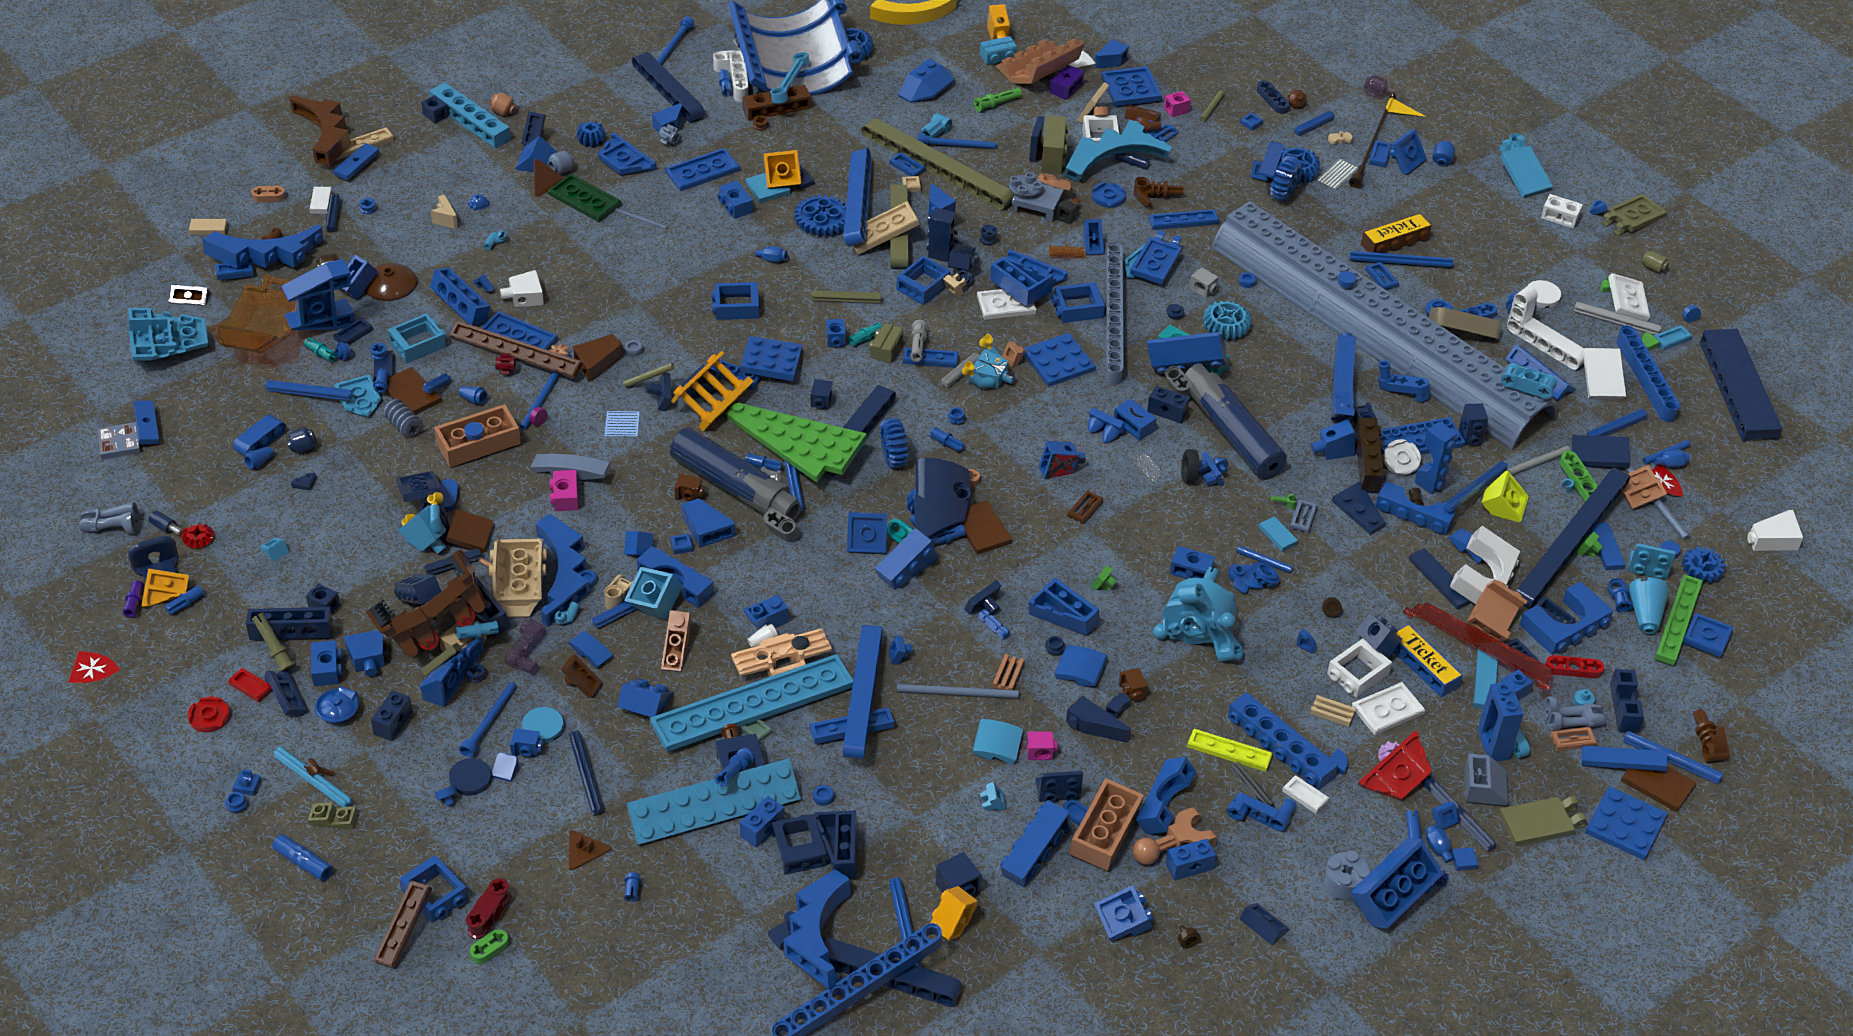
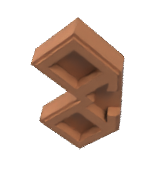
M1040 173L1039 180L1042 183L1061 189H1071V181L1057 179L1056 176Z

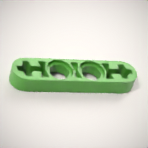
M1565 451L1561 455L1559 463L1569 479L1573 480L1575 488L1586 502L1598 485L1577 454L1572 451ZM1574 472H1580L1582 477L1576 476ZM1583 486L1591 487L1592 491L1585 490Z

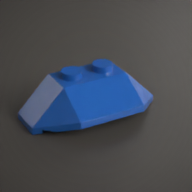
M927 59L908 74L898 97L910 103L933 98L954 82L952 72L943 65Z

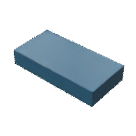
M1682 325L1654 335L1660 342L1659 347L1663 351L1692 339V335Z
M1275 516L1259 524V529L1281 552L1297 545L1298 540Z

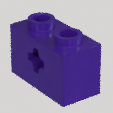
M1070 65L1065 66L1050 80V93L1067 100L1083 84L1084 71Z

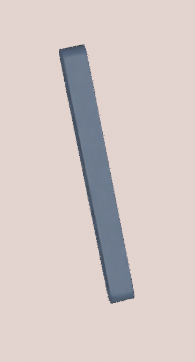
M1110 242L1107 245L1105 259L1106 381L1111 385H1118L1121 383L1123 375V250L1120 243Z

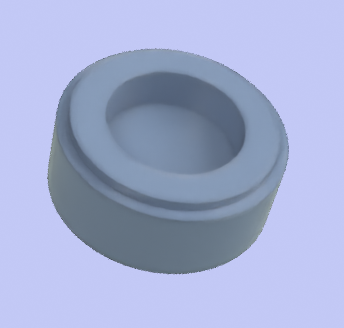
M637 340L628 341L624 345L626 355L631 357L639 356L643 352L642 343Z

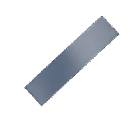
M536 454L530 468L535 473L550 471L552 476L553 471L576 470L577 480L605 478L611 464L607 461L577 455Z

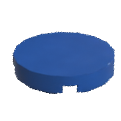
M1107 182L1097 184L1092 191L1093 201L1107 208L1120 206L1124 203L1126 197L1125 189L1112 182L1111 184H1107Z

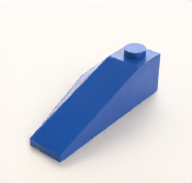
M482 637L474 639L433 670L427 679L422 681L420 690L423 700L442 707L446 706L466 677L467 667L475 663L484 651Z

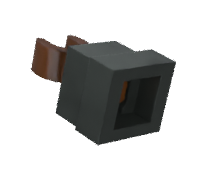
M1073 198L1072 201L1065 199L1058 206L1056 219L1071 224L1079 209L1078 203L1081 200Z

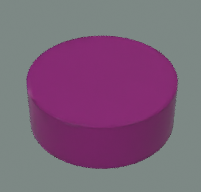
M541 407L533 409L530 414V423L537 427L541 426L547 419V411Z

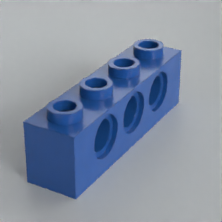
M450 267L435 269L430 288L468 324L473 326L485 324L491 306Z

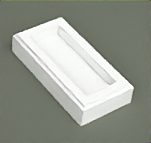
M314 187L310 214H328L330 196L332 194L331 187Z
M1296 775L1283 787L1284 793L1315 814L1329 801V797Z

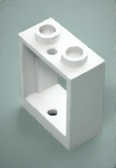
M1084 115L1082 127L1084 137L1091 138L1090 132H1104L1106 128L1113 129L1119 134L1116 115ZM1091 138L1096 143L1100 140V138Z
M1361 639L1330 661L1327 674L1333 681L1338 682L1344 687L1346 692L1351 693L1357 698L1389 675L1392 662L1373 648L1367 641ZM1356 656L1373 669V671L1360 680L1342 667Z

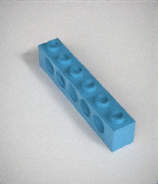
M445 82L429 91L430 97L435 95L447 104L449 117L493 148H497L511 140L510 128L507 124L498 120L495 116L482 109L475 102Z

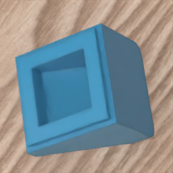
M273 538L259 547L272 561L289 553L284 540Z

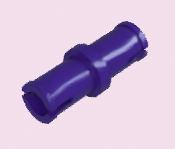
M139 580L132 582L130 592L125 597L126 604L123 609V615L129 618L136 615L137 607L142 601L141 594L145 585Z

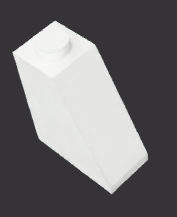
M1788 510L1753 524L1751 532L1748 533L1747 537L1753 551L1798 550L1803 540L1793 510Z

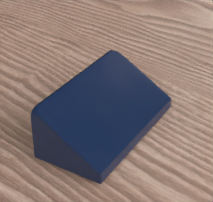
M1258 903L1245 907L1240 916V920L1271 945L1289 931L1287 926Z

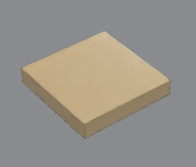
M1104 82L1077 118L1079 122L1083 123L1084 115H1089L1109 87L1107 83Z

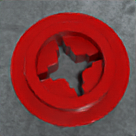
M198 523L195 526L191 524L190 528H184V533L181 534L183 543L190 548H202L208 545L214 538L212 527H209L207 523L204 525ZM198 532H200V534L197 536V539H196L194 535H196Z

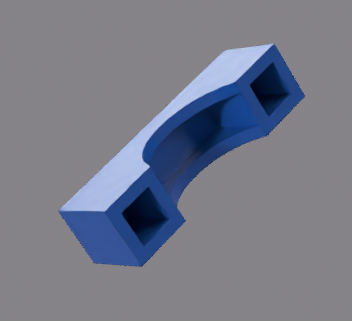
M1440 421L1427 430L1424 441L1432 455L1433 462L1429 461L1418 469L1415 483L1430 494L1435 493L1437 490L1441 491L1445 487L1449 463L1452 460V452L1456 445L1457 433Z
M1388 481L1382 487L1376 502V508L1383 512H1388L1401 519L1411 521L1444 535H1447L1457 512V508L1452 512L1444 510L1443 506L1445 504L1442 502L1431 506L1417 505L1406 497L1403 487Z
M651 546L637 559L638 571L640 567L673 574L683 585V599L698 608L713 595V581L710 578L699 574L693 568L687 567L678 559L665 554L662 550Z
M1187 757L1166 759L1136 818V821L1146 834L1167 832L1174 818L1167 805L1177 792L1190 785L1196 773Z

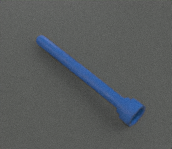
M684 17L680 22L681 28L657 59L661 65L683 34L693 28L694 21L692 18Z
M918 133V141L926 145L997 148V143L932 138L924 133Z
M510 682L472 737L462 742L459 747V752L469 758L474 756L477 751L478 741L515 690V683Z

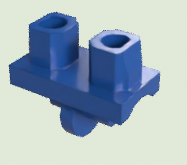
M1206 451L1201 453L1203 459L1199 460V473L1202 474L1208 470L1210 471L1203 475L1207 486L1209 487L1215 483H1218L1219 486L1225 485L1220 472H1227L1226 468L1229 464L1226 458L1215 457V462H1213Z

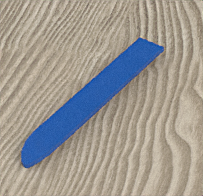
M1275 141L1269 143L1258 175L1274 177L1282 154L1281 151L1284 149L1283 143Z

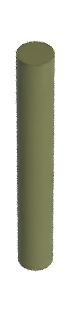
M1220 90L1201 115L1200 121L1205 122L1225 95L1223 90Z
M671 362L625 380L623 385L627 388L674 370V364Z

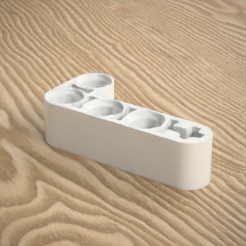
M719 51L714 53V70L718 73L721 72V69L730 72L734 99L742 102V97L748 96V79L741 51Z

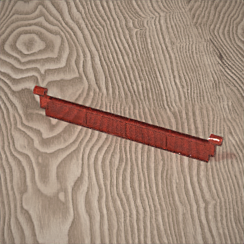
M1428 602L1424 605L1418 603L1412 609L1406 607L1403 610L1404 615L1410 618L1417 615L1513 668L1519 669L1526 675L1538 680V687L1544 690L1549 688L1550 683L1548 681L1552 679V674H1550L1552 673V668Z

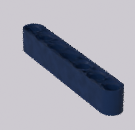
M649 52L632 57L634 68L672 106L679 103L682 104V116L688 122L705 116V110L701 103Z
M877 385L843 428L867 433L868 435L893 404L896 392Z
M822 937L824 945L829 951V963L832 964L835 971L850 975L880 955L879 953L838 940ZM892 959L890 962L899 963L901 960ZM913 965L882 986L952 1007L956 1003L962 983L954 977ZM876 970L872 972V975L878 976L882 972Z

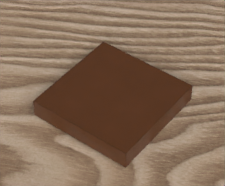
M456 509L446 541L472 550L478 548L483 553L493 520Z

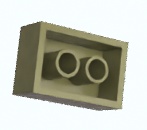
M1046 115L1041 172L1061 174V169L1065 168L1066 158L1063 157H1066L1069 124H1066V117Z

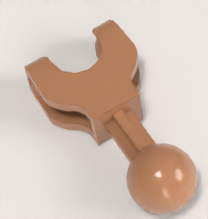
M1189 808L1177 814L1175 823L1168 827L1165 837L1158 840L1148 837L1141 838L1135 842L1132 852L1138 863L1150 865L1158 859L1160 852L1171 847L1175 848L1208 839L1213 848L1218 841V837L1212 830L1202 832L1195 830L1193 826L1197 825L1200 814L1195 808Z

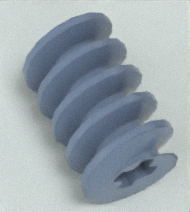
M394 399L386 405L384 416L404 437L411 438L421 432L423 422L415 416L402 400Z

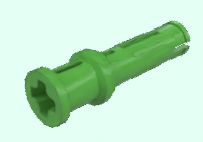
M1016 88L995 95L987 94L986 97L982 98L976 97L974 99V107L978 112L986 108L992 109L996 104L1021 98L1022 92L1020 88Z

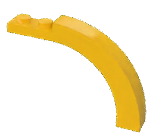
M876 0L870 6V18L884 23L900 25L926 23L952 12L956 8L958 0H930L914 4Z

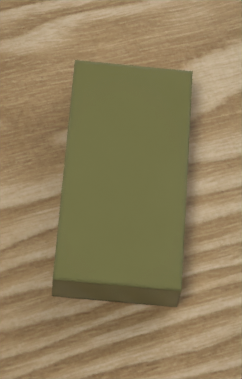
M455 643L421 670L425 676L429 675L433 670L461 650L460 645Z

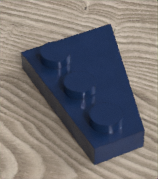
M1360 481L1332 497V502L1370 535L1385 527L1384 519L1366 490L1361 489Z

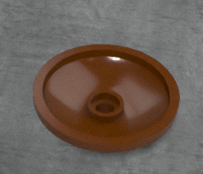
M381 264L374 267L378 272L364 291L376 300H399L408 296L415 289L417 284L416 275L409 267L402 264Z

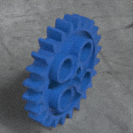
M818 194L816 198L812 195V199L806 197L805 201L801 200L800 204L796 205L794 220L796 225H799V229H804L805 233L810 231V235L817 233L818 237L820 234L826 237L827 233L833 236V232L839 233V229L844 230L846 205L844 201L840 202V198L834 200V196L828 198L827 194L824 197Z

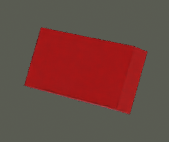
M241 668L228 680L229 685L258 703L273 691L270 684L244 668Z

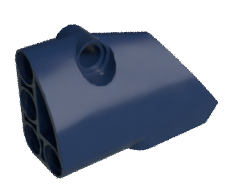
M919 458L916 461L914 529L916 528L926 537H929L946 527L965 522L971 496L970 471L959 464L947 460Z

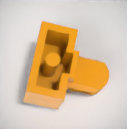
M959 886L946 889L940 897L941 902L932 913L933 919L931 923L938 924L941 927L942 936L948 941L961 936L977 907L978 901Z

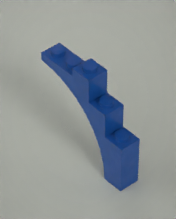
M315 225L295 235L267 240L236 238L214 231L203 239L204 254L236 269L247 261L267 268L277 260L294 268L306 260L305 253L323 241L322 226Z

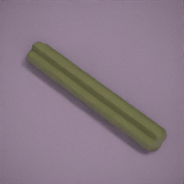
M813 290L812 300L881 303L882 294L875 292Z

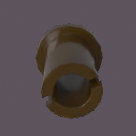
M1416 487L1412 488V490L1410 489V501L1424 506V502L1421 500V490Z

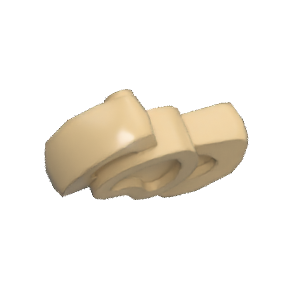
M1342 131L1339 134L1335 133L1328 136V142L1332 145L1344 142L1350 144L1353 140V136L1350 133H1343Z

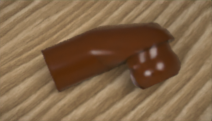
M1145 117L1137 119V122L1144 126V131L1161 129L1160 122H1151Z

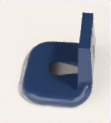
M159 536L136 543L128 551L133 571L137 575H143L145 582L148 569L176 573L174 566L178 563L179 554L176 542L170 536ZM150 553H160L158 563H152L148 557Z

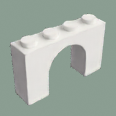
M1481 526L1471 536L1467 549L1485 560L1492 569L1494 579L1503 582L1508 588L1507 582L1514 574L1512 570L1519 562L1517 558L1520 551L1484 526ZM1465 564L1454 575L1450 587L1476 604L1485 586L1494 579L1484 577Z

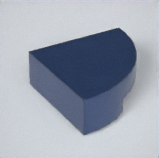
M306 473L305 476L296 477L291 482V487L311 490L316 479V473Z

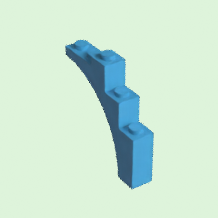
M1129 120L1122 135L1113 129L1106 128L1098 143L1091 138L1083 136L1066 166L1064 176L1079 182L1085 172L1100 160L1125 152H1143L1167 159L1172 146L1168 145L1165 141L1154 138L1150 134L1143 133L1144 126L1137 121Z

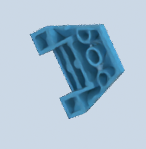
M128 308L132 361H151L208 346L204 318L183 314L180 317L170 316V312L164 311L163 315L153 313L151 308Z

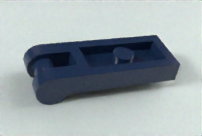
M266 671L265 681L270 684L284 714L304 715L306 708L287 671H279L278 673Z

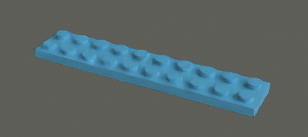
M836 654L651 717L650 724L665 751L668 752L720 734L723 727L727 724H736L740 727L853 687V679Z

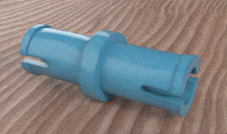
M497 621L482 624L475 622L473 625L456 627L457 640L471 637L478 639L483 635L498 634Z

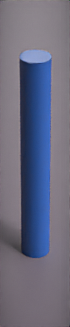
M1682 441L1644 457L1643 462L1647 465L1654 462L1656 457H1662L1667 451L1682 450L1690 447V441Z
M1240 545L1238 546L1237 553L1266 563L1287 573H1291L1293 566Z

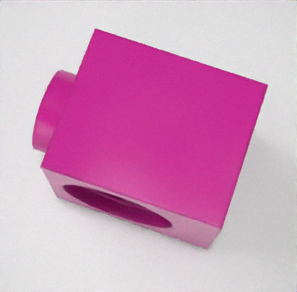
M1183 91L1165 96L1164 109L1171 117L1189 113L1191 101Z
M1028 732V760H1053V752H1057V740H1053V732Z

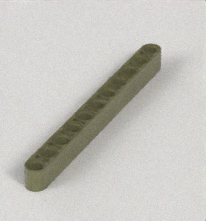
M873 118L861 127L864 137L896 154L900 152L925 166L927 171L1000 210L1004 209L1013 200L1014 194L1010 189L877 118Z

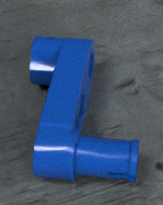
M1387 360L1379 362V388L1387 391L1413 394L1414 399L1418 402H1423L1430 398L1428 379L1391 374L1390 362Z
M1237 793L1226 809V813L1236 821L1242 820L1244 816H1248L1270 828L1283 831L1289 823L1290 816L1294 809H1296L1297 804L1294 800L1287 798L1278 810L1246 794Z

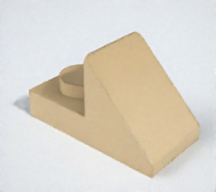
M438 196L439 204H437V209L431 210L432 223L454 229L458 228L457 216L446 196Z

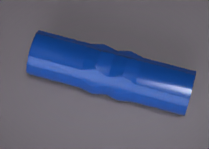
M280 834L274 840L273 849L289 859L293 864L298 865L300 869L309 872L321 881H325L331 876L333 866L318 857L313 851L298 844L285 834Z

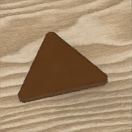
M535 159L534 195L540 196L564 179V177L539 159Z
M573 830L569 832L570 870H574L611 851V846Z

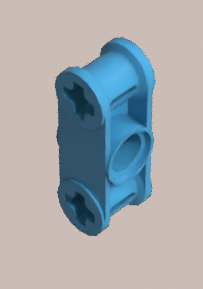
M1514 363L1507 365L1506 373L1501 376V383L1504 386L1533 394L1543 399H1549L1553 394V389L1558 384L1557 379L1552 375Z

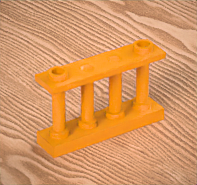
M723 351L717 356L713 354L707 360L708 364L684 387L680 385L673 392L675 396L671 402L675 403L681 397L701 416L702 422L698 427L702 431L707 429L753 383L749 376L744 381L739 380L719 361L724 354ZM714 366L734 385L735 389L733 391L727 390L708 371ZM702 376L723 395L722 398L724 400L722 402L720 400L717 401L697 382ZM691 387L695 389L712 406L713 410L706 412L686 391Z

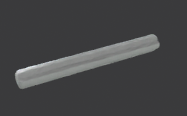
M1576 302L1574 311L1622 326L1629 325L1636 330L1649 332L1653 335L1659 334L1661 331L1660 325L1581 302Z

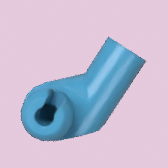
M503 230L491 233L483 247L491 250L494 244L503 243L506 240L507 233Z
M571 602L567 611L556 612L554 618L556 623L566 624L573 622L580 605Z

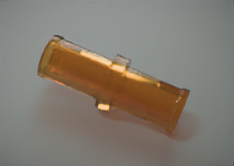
M1066 244L1065 246L1049 245L1048 255L1062 256L1067 259L1068 257L1083 258L1084 247H1071Z

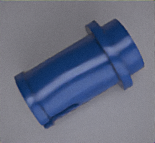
M379 369L377 371L373 387L378 393H383L388 389L387 380L389 372L386 369Z
M630 872L624 878L626 883L624 899L626 901H629L631 894V901L638 900L639 884L642 881L638 873Z

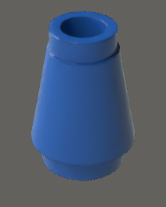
M462 386L459 390L460 397L475 405L484 404L488 397L487 391L482 387Z
M270 447L249 451L244 456V462L249 469H257L274 456L273 450Z

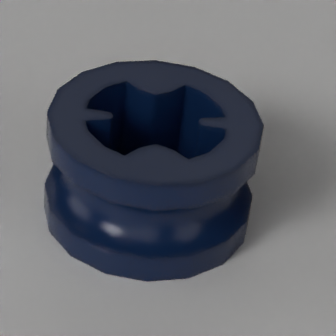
M473 663L467 667L468 681L479 683L484 680L485 670L483 665Z

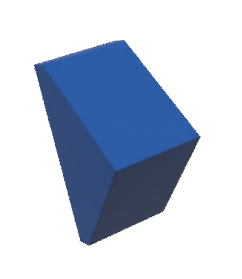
M1102 219L1084 220L1082 239L1086 255L1104 254Z

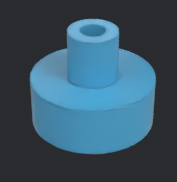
M1587 689L1577 691L1573 699L1575 706L1586 703L1594 704L1595 701L1594 695Z

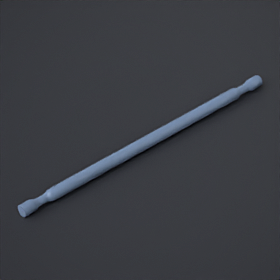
M617 208L615 209V211L623 213L625 215L634 217L636 219L645 221L656 226H660L664 229L667 228V226L660 225L659 223H656L654 221L645 219L643 217L631 214L629 212Z

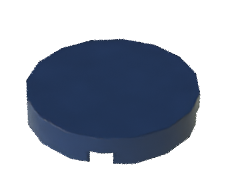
M476 758L458 761L449 772L450 785H455L456 790L465 796L483 792L491 782V770L488 764Z

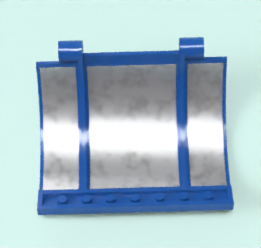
M733 0L728 4L749 82L753 86H758L767 92L781 85L794 64L793 55L796 53H808L810 65L801 68L790 87L805 84L811 96L826 92L841 84L853 74L851 63H858L863 58L859 44L855 41L849 42L843 25L841 14L847 10L845 0H820L802 12L783 17H764L749 13L745 10V7Z

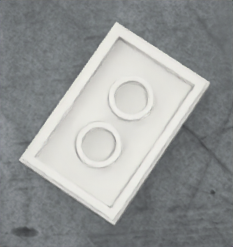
M1611 273L1608 278L1616 313L1648 321L1650 313L1643 283Z
M1003 289L977 292L984 320L1036 314L1034 303L1026 307Z
M1584 348L1583 358L1588 398L1625 399L1626 392L1620 349Z
M1403 682L1352 703V707L1356 708L1355 712L1374 735L1425 714L1423 706Z

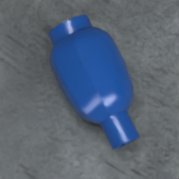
M769 246L763 250H756L755 256L762 257L768 262L781 263L787 260L788 252L781 247Z
M1680 449L1667 451L1662 457L1654 459L1656 465L1663 464L1667 468L1682 467L1690 461L1688 452H1683Z
M1437 825L1428 827L1425 830L1427 833L1426 841L1431 850L1436 855L1442 856L1445 863L1452 861L1453 858L1449 852L1451 845L1444 830L1438 828Z

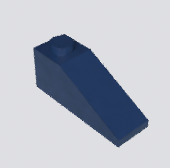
M1083 695L1067 709L1066 722L1071 728L1089 735L1125 743L1129 741L1131 728Z

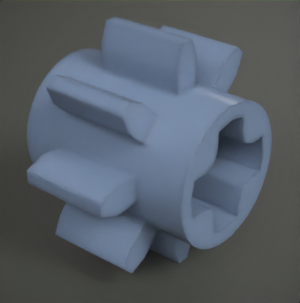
M669 124L667 127L663 126L659 131V137L662 138L660 142L668 146L676 144L680 137L679 133H677L678 128Z

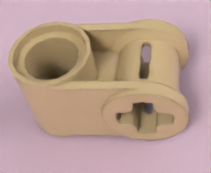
M621 574L616 576L614 581L604 590L606 609L609 610L625 602L624 600L633 581L625 579Z

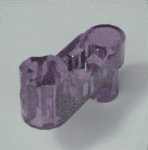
M526 618L519 629L522 636L506 654L505 663L534 674L538 668V663L526 658V656L544 637L546 626Z

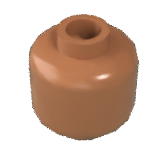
M503 92L494 94L490 101L491 110L502 117L508 114L512 115L516 108L514 99Z

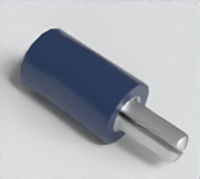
M156 510L149 516V523L166 533L174 532L178 535L183 533V530L176 526V521Z

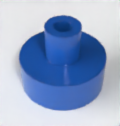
M452 785L435 792L437 801L444 798L446 806L453 804L452 795L457 793L456 787Z

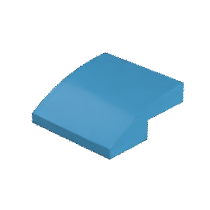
M981 719L972 753L987 760H992L993 757H996L1009 764H1013L1017 758L1023 729L1001 721Z

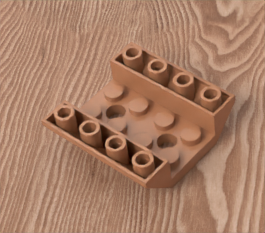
M1044 39L1039 41L1036 46L1027 47L1024 52L1015 53L1012 58L1003 59L1002 63L997 65V68L1011 83L1031 84L1078 60L1085 43L1084 41L1072 39L1067 42L1068 44L1056 47L1054 41Z

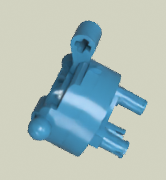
M1208 567L1204 578H1189L1179 582L1175 586L1164 609L1163 624H1157L1153 629V633L1157 639H1164L1169 635L1171 639L1178 638L1191 645L1214 643L1218 660L1226 662L1241 659L1243 650L1241 644L1230 630L1236 620L1235 596L1214 583L1219 575L1218 569L1214 568L1212 571V567Z

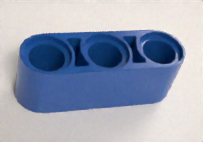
M268 414L238 436L233 443V449L245 456L249 451L266 448L284 434L286 424Z

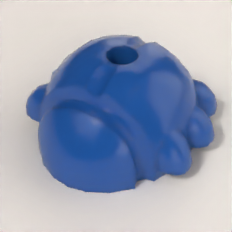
M475 194L471 197L468 205L473 210H481L489 206V200L481 194Z

